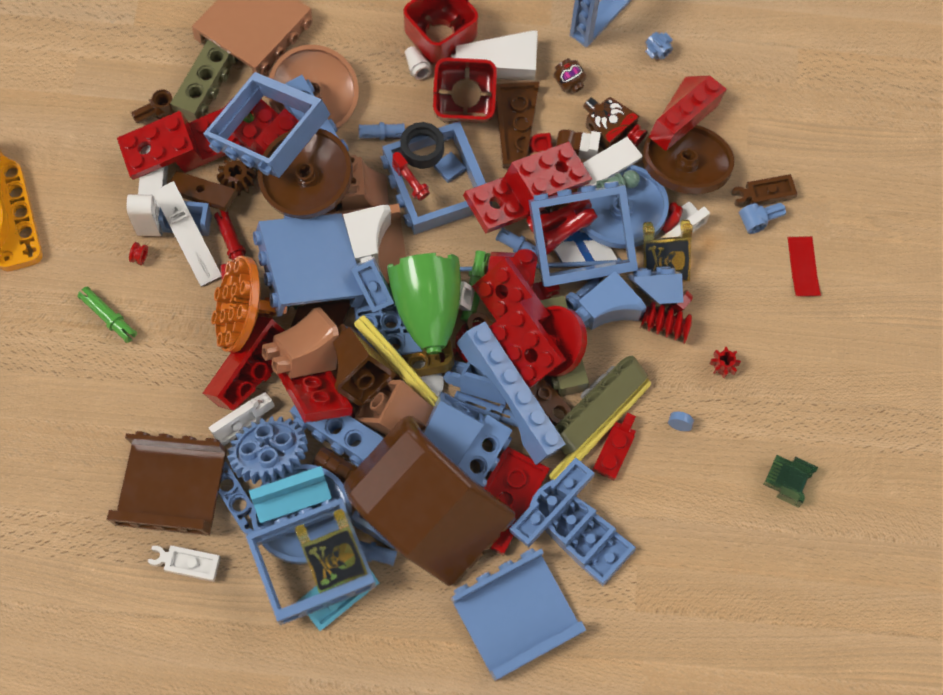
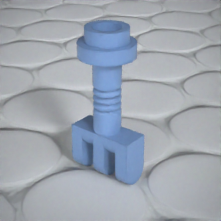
M603 277L587 279V283L576 293H568L565 299L567 307L573 311L577 310L578 301L601 283Z

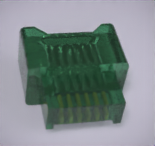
M776 455L763 485L778 491L776 498L799 508L805 500L803 493L805 484L813 476V473L817 471L818 467L796 456L790 461Z

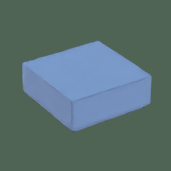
M452 152L434 165V168L447 183L466 171V167Z

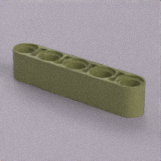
M627 356L622 359L555 426L566 444L561 448L564 454L568 455L576 451L647 379V373L634 356Z

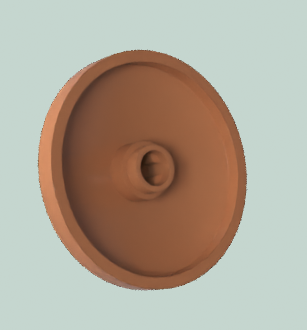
M302 45L283 54L274 64L269 78L285 84L303 75L305 80L309 79L312 83L314 96L322 99L331 115L328 117V120L332 119L337 129L343 126L354 112L359 94L357 77L349 62L338 52L321 45ZM268 98L271 108L280 114L285 106L278 101Z

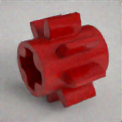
M727 347L722 352L715 350L713 354L715 358L709 362L715 368L713 374H721L724 379L729 373L735 375L737 372L735 367H738L741 363L740 360H736L735 355L737 351L732 352Z

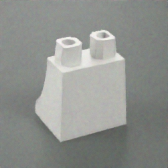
M380 205L343 214L356 264L375 258L379 266L378 252L380 243L386 230L391 225L390 206Z

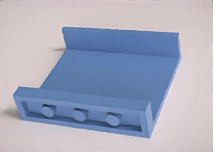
M342 213L321 215L309 219L287 218L258 222L257 229L253 232V241L255 246L258 245L260 251L258 254L259 264L264 266L265 286L270 289V305L272 308H275L277 317L282 316L285 306L349 299L351 308L361 306L364 295L351 270L355 266L356 260Z
M532 548L520 555L522 559L515 563L512 560L503 563L498 567L500 571L493 575L487 572L476 578L478 583L471 587H468L467 584L462 585L454 590L455 595L451 598L494 681L586 631L582 621H577L544 561L542 548L536 552Z

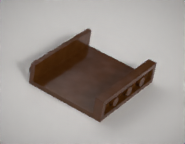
M136 431L135 434L126 433L125 438L132 444L117 511L109 510L107 520L115 526L210 536L227 449L220 443V440L206 438L205 441H202L192 436H182L181 439L173 438L172 435L160 433L158 436H150L149 433Z

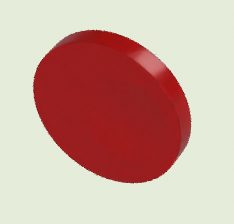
M549 306L546 309L550 316L540 324L566 358L565 362L548 374V376L558 377L570 373L581 362L587 347V331L583 320L575 311L562 306ZM530 348L529 357L536 361L537 352Z

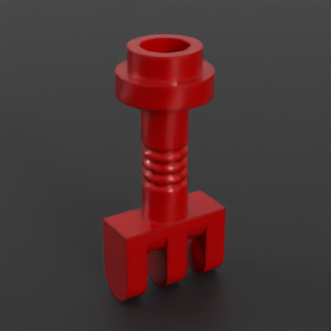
M395 152L392 159L393 169L399 176L402 175L414 190L411 194L413 198L422 201L430 194L428 185L426 183L421 185L409 170L408 162L402 154Z

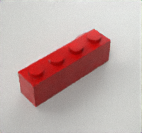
M710 75L685 77L663 114L656 120L649 138L667 151L718 107L727 88Z
M257 316L255 326L245 345L238 352H231L203 391V394L218 407L234 411L256 391L255 388L262 381L266 382L272 376V360L265 361L262 357V345L272 343L273 336L285 330L272 318Z

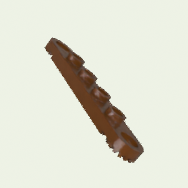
M474 313L468 318L465 327L466 331L472 329V322L475 320H479L481 323L486 322L488 327L493 322L483 313ZM544 378L529 388L554 426L562 419L554 416L553 409H562L561 411L565 413L564 416L571 411L569 405Z

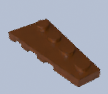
M540 81L496 84V106L503 168H509L512 162L525 158L528 155Z

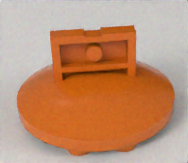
M238 256L233 261H228L221 286L217 287L214 293V300L217 301L216 310L212 313L211 323L215 325L217 346L226 352H238L245 345L255 326L257 316L267 318L277 316L275 308H272L270 305L269 297H266L265 300H260L259 273L255 261L250 257ZM285 306L282 315L286 314L287 306Z

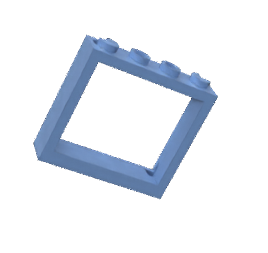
M575 0L570 36L587 48L631 0Z
M254 72L203 134L209 141V147L217 153L221 151L232 160L238 159L250 168L253 166L258 168L265 175L271 174L280 178L331 114L322 99ZM263 96L306 113L270 158L227 140Z
M460 121L440 127L439 130L443 134L444 141L453 139L473 188L485 184L486 182ZM416 136L410 140L409 150L413 152L436 143L428 136ZM400 141L382 146L383 155L380 156L384 169L388 168L390 173L388 175L389 184L392 189L396 188L398 193L395 195L397 204H399L400 208H404L406 213L403 215L405 224L412 228L414 235L474 215L467 202L464 201L418 217L402 176H399L392 167L393 154L395 152L401 153Z
M618 181L604 183L605 187L595 189V185L581 187L579 192L572 193L571 189L557 191L556 196L548 197V193L534 195L533 200H528L541 281L544 287L609 276L614 271L621 274L638 270L625 185L619 184ZM618 194L628 259L549 273L539 208Z
M342 498L331 501L326 500L322 503V506L315 509L312 507L305 508L299 511L295 517L290 519L289 517H282L276 520L274 525L267 528L264 526L257 527V530L246 535L269 601L280 626L376 587ZM339 514L345 531H349L350 537L357 549L365 574L362 577L281 608L258 546Z

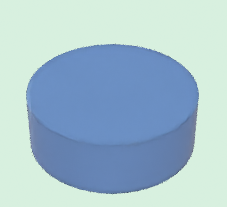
M680 411L671 413L668 421L672 428L685 432L690 431L694 423V419L689 414Z

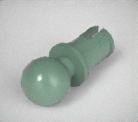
M628 170L623 176L617 173L614 177L598 180L596 187L602 188L605 187L604 183L618 181L619 184H623L627 188H635L640 182V176L634 170Z

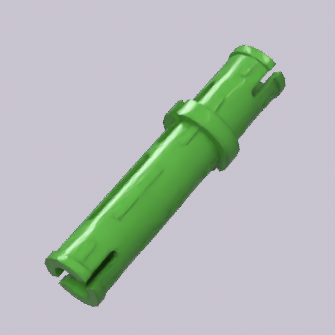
M484 251L475 252L472 271H469L468 275L470 277L469 285L473 286L486 274L490 253ZM476 291L474 292L471 311H462L460 320L467 322L470 315L477 313L480 297Z
M86 286L81 289L88 297L79 291L77 297L106 323V327L110 331L114 330L125 343L133 340L127 333L134 338L136 337L137 331L124 321V317L120 313L116 314L90 287Z

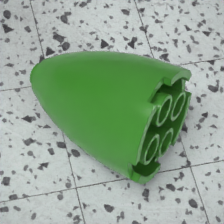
M436 253L412 255L400 258V263L395 266L394 264H388L387 266L390 289L398 314L414 342L421 350L427 351L428 355L439 354L442 352L441 349L446 347L458 315L461 295V273L459 258L453 254L447 255L448 258L436 256Z

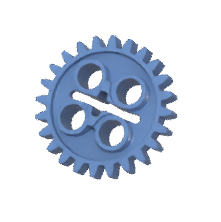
M271 416L268 422L261 418L260 424L251 422L252 427L250 429L243 427V434L236 433L237 440L230 442L232 447L228 448L230 455L227 456L233 472H236L238 478L243 477L245 482L251 479L253 484H256L261 479L262 483L265 484L267 479L270 478L272 482H275L277 476L284 479L285 472L287 471L294 473L292 467H300L301 463L299 460L306 459L304 452L308 451L306 445L308 441L303 428H300L297 422L292 423L290 418L284 422L282 416L277 421H274L273 416Z

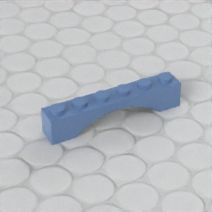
M486 322L466 331L456 342L468 362L484 373L504 397L516 420L522 444L534 463L537 465L554 455L566 445Z

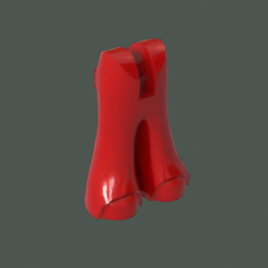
M590 199L572 202L556 211L540 214L546 254H550L564 240L580 229L588 227L598 218L595 210L592 209ZM530 215L526 218L527 223L533 232L532 219Z

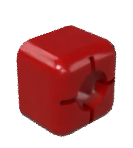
M412 0L403 9L404 31L407 37L433 64H436L442 58H450L451 54H456L457 45L472 43L477 37L478 12L469 0ZM430 24L432 26L444 25L449 28L452 27L453 34L441 42H433L426 35L430 29Z
M440 59L435 65L433 109L435 116L439 120L446 122L487 123L491 121L494 117L497 69L495 64L486 59ZM465 68H469V80L478 85L481 93H491V96H480L479 101L474 106L467 107V113H483L485 116L443 114L444 112H463L464 107H460L454 102L452 94H442L439 91L452 92L456 83L465 80Z

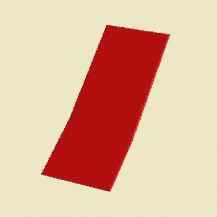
M813 236L787 237L795 295L821 296Z

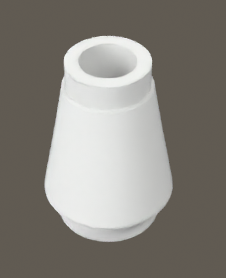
M412 46L406 49L405 55L411 76L417 80L427 78L431 73V64L417 47Z

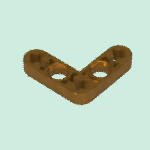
M451 337L446 347L441 349V353L444 352L445 362L440 363V353L428 355L427 351L401 355L420 377L444 373L451 370L454 366ZM417 361L425 362L422 368L416 369L413 367ZM397 374L392 380L403 379Z

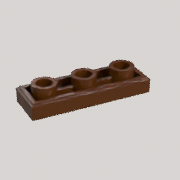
M179 171L175 172L169 182L174 181L182 198L194 202L208 203L210 207L227 212L237 196L236 189Z

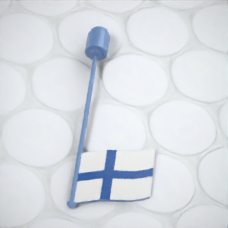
M544 209L540 214H547L549 212ZM580 229L554 249L561 263H548V267L593 266L621 261L622 259L615 256L611 247L594 241L583 229ZM473 266L460 267V272L472 271Z

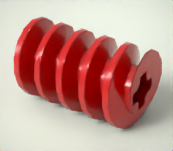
M653 301L646 308L640 329L646 323L647 331L650 332L655 326L657 335L665 330L666 338L674 333V341L683 336V344H685L692 326V315L688 314L683 319V312L679 311L674 316L673 308H670L665 313V306L662 304L656 309V302Z

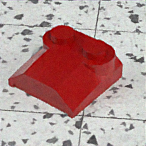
M521 249L516 253L491 252L487 273L504 258L509 257L533 290L538 256L532 250ZM501 285L500 293L502 296L507 297L508 289L505 285Z

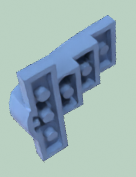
M575 458L555 480L553 479L545 483L538 489L532 498L530 507L509 530L528 548L546 531L582 569L604 586L635 552L636 547L618 534L614 526L597 515L595 509L576 497L593 479L595 474Z

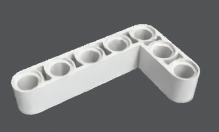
M151 146L143 147L142 154H147ZM168 165L140 177L138 195L129 194L127 196V214L137 236H162L163 231L158 222L160 206L152 191L167 185Z

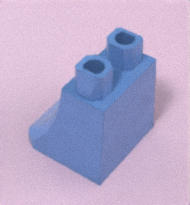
M614 271L578 301L575 312L581 317L585 327L593 330L600 325L612 321H640L644 316L646 305L621 276Z
M440 392L423 433L447 457L458 465L484 426V415L449 394Z

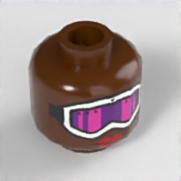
M568 58L555 67L554 78L563 92L572 91L576 93L584 88L583 83L587 79V75L577 60H570Z

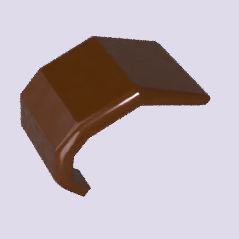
M406 416L397 423L344 482V490L350 504L363 519L405 558L447 586L456 585L467 573L466 569H471L484 555L483 551L488 550L501 536L500 532H505L516 520L515 512L472 480L434 445L422 432L426 426L420 420L413 416Z

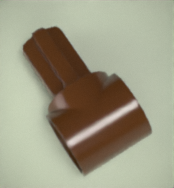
M164 89L154 92L152 98L149 99V104L132 111L131 115L134 121L139 124L155 115L157 118H164L173 114L170 105L173 99L171 93Z

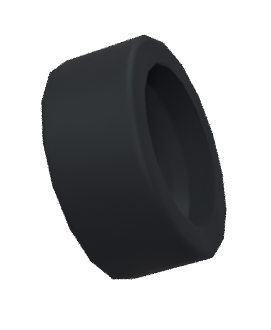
M426 122L414 123L408 126L400 139L402 156L414 168L425 169L436 165L442 159L444 153L443 134L439 128ZM424 135L432 138L436 143L434 152L420 156L409 150V142L416 136Z

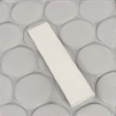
M174 181L152 191L200 286L221 277V273Z

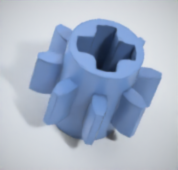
M655 32L647 39L646 47L648 49L645 52L652 59H658L659 57L662 60L671 53L673 49L671 42L673 39L667 33L663 34L661 32L659 34Z

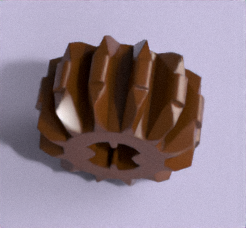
M225 159V166H219L218 182L221 185L236 189L239 197L243 190L249 193V186H255L254 179L257 176L256 171L253 170L254 167L250 168L242 161H237V159L231 162Z

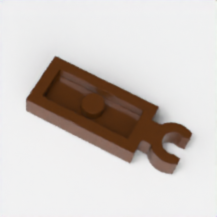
M788 174L747 182L746 189L737 186L732 189L731 194L741 195L742 198L736 199L734 204L735 206H742L746 201H750L751 204L762 205L794 199L797 196V191L792 175Z

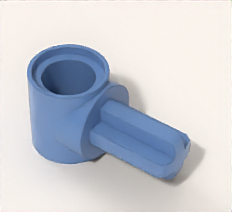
M754 203L742 208L739 211V215L748 234H754L766 228L768 221L784 216L786 208L782 203L765 208Z

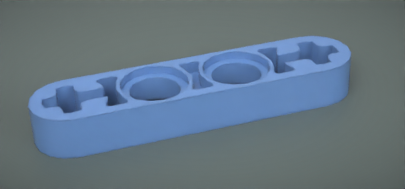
M225 461L221 482L225 479H230L234 482V486L229 491H223L220 488L219 495L245 535H249L253 530L251 528L246 529L249 525L244 516L251 511L252 502ZM238 499H243L247 503L246 508L242 511H235L233 509V503Z

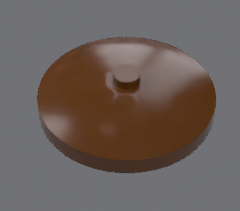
M699 125L693 127L667 151L662 149L648 136L642 152L643 164L649 175L664 187L684 194H706L720 189L730 179L735 163L734 154L728 143L715 132Z
M321 128L318 129L280 178L271 174L265 175L258 169L259 187L270 206L285 216L297 219L318 217L332 210L347 194L353 177V164L345 145L337 136ZM292 130L276 138L268 146L263 156L270 158Z

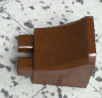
M341 324L338 327L339 337L333 342L338 360L335 389L356 405L363 406L374 398L397 374L363 335L350 326L347 327Z

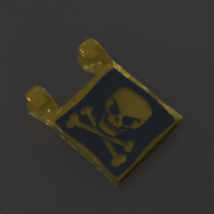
M681 220V237L654 238L655 228L652 222L643 223V268L657 271L656 267L671 266V268H675V271L682 273V282L690 281L691 237L693 231L690 220Z
M342 509L334 512L339 530L312 541L304 525L295 527V532L319 593L368 574Z

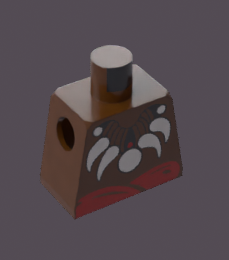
M591 97L583 105V108L589 112L586 127L590 133L591 131L601 132L599 144L603 150L624 139L634 126L638 124L639 115L612 97H608L601 104Z

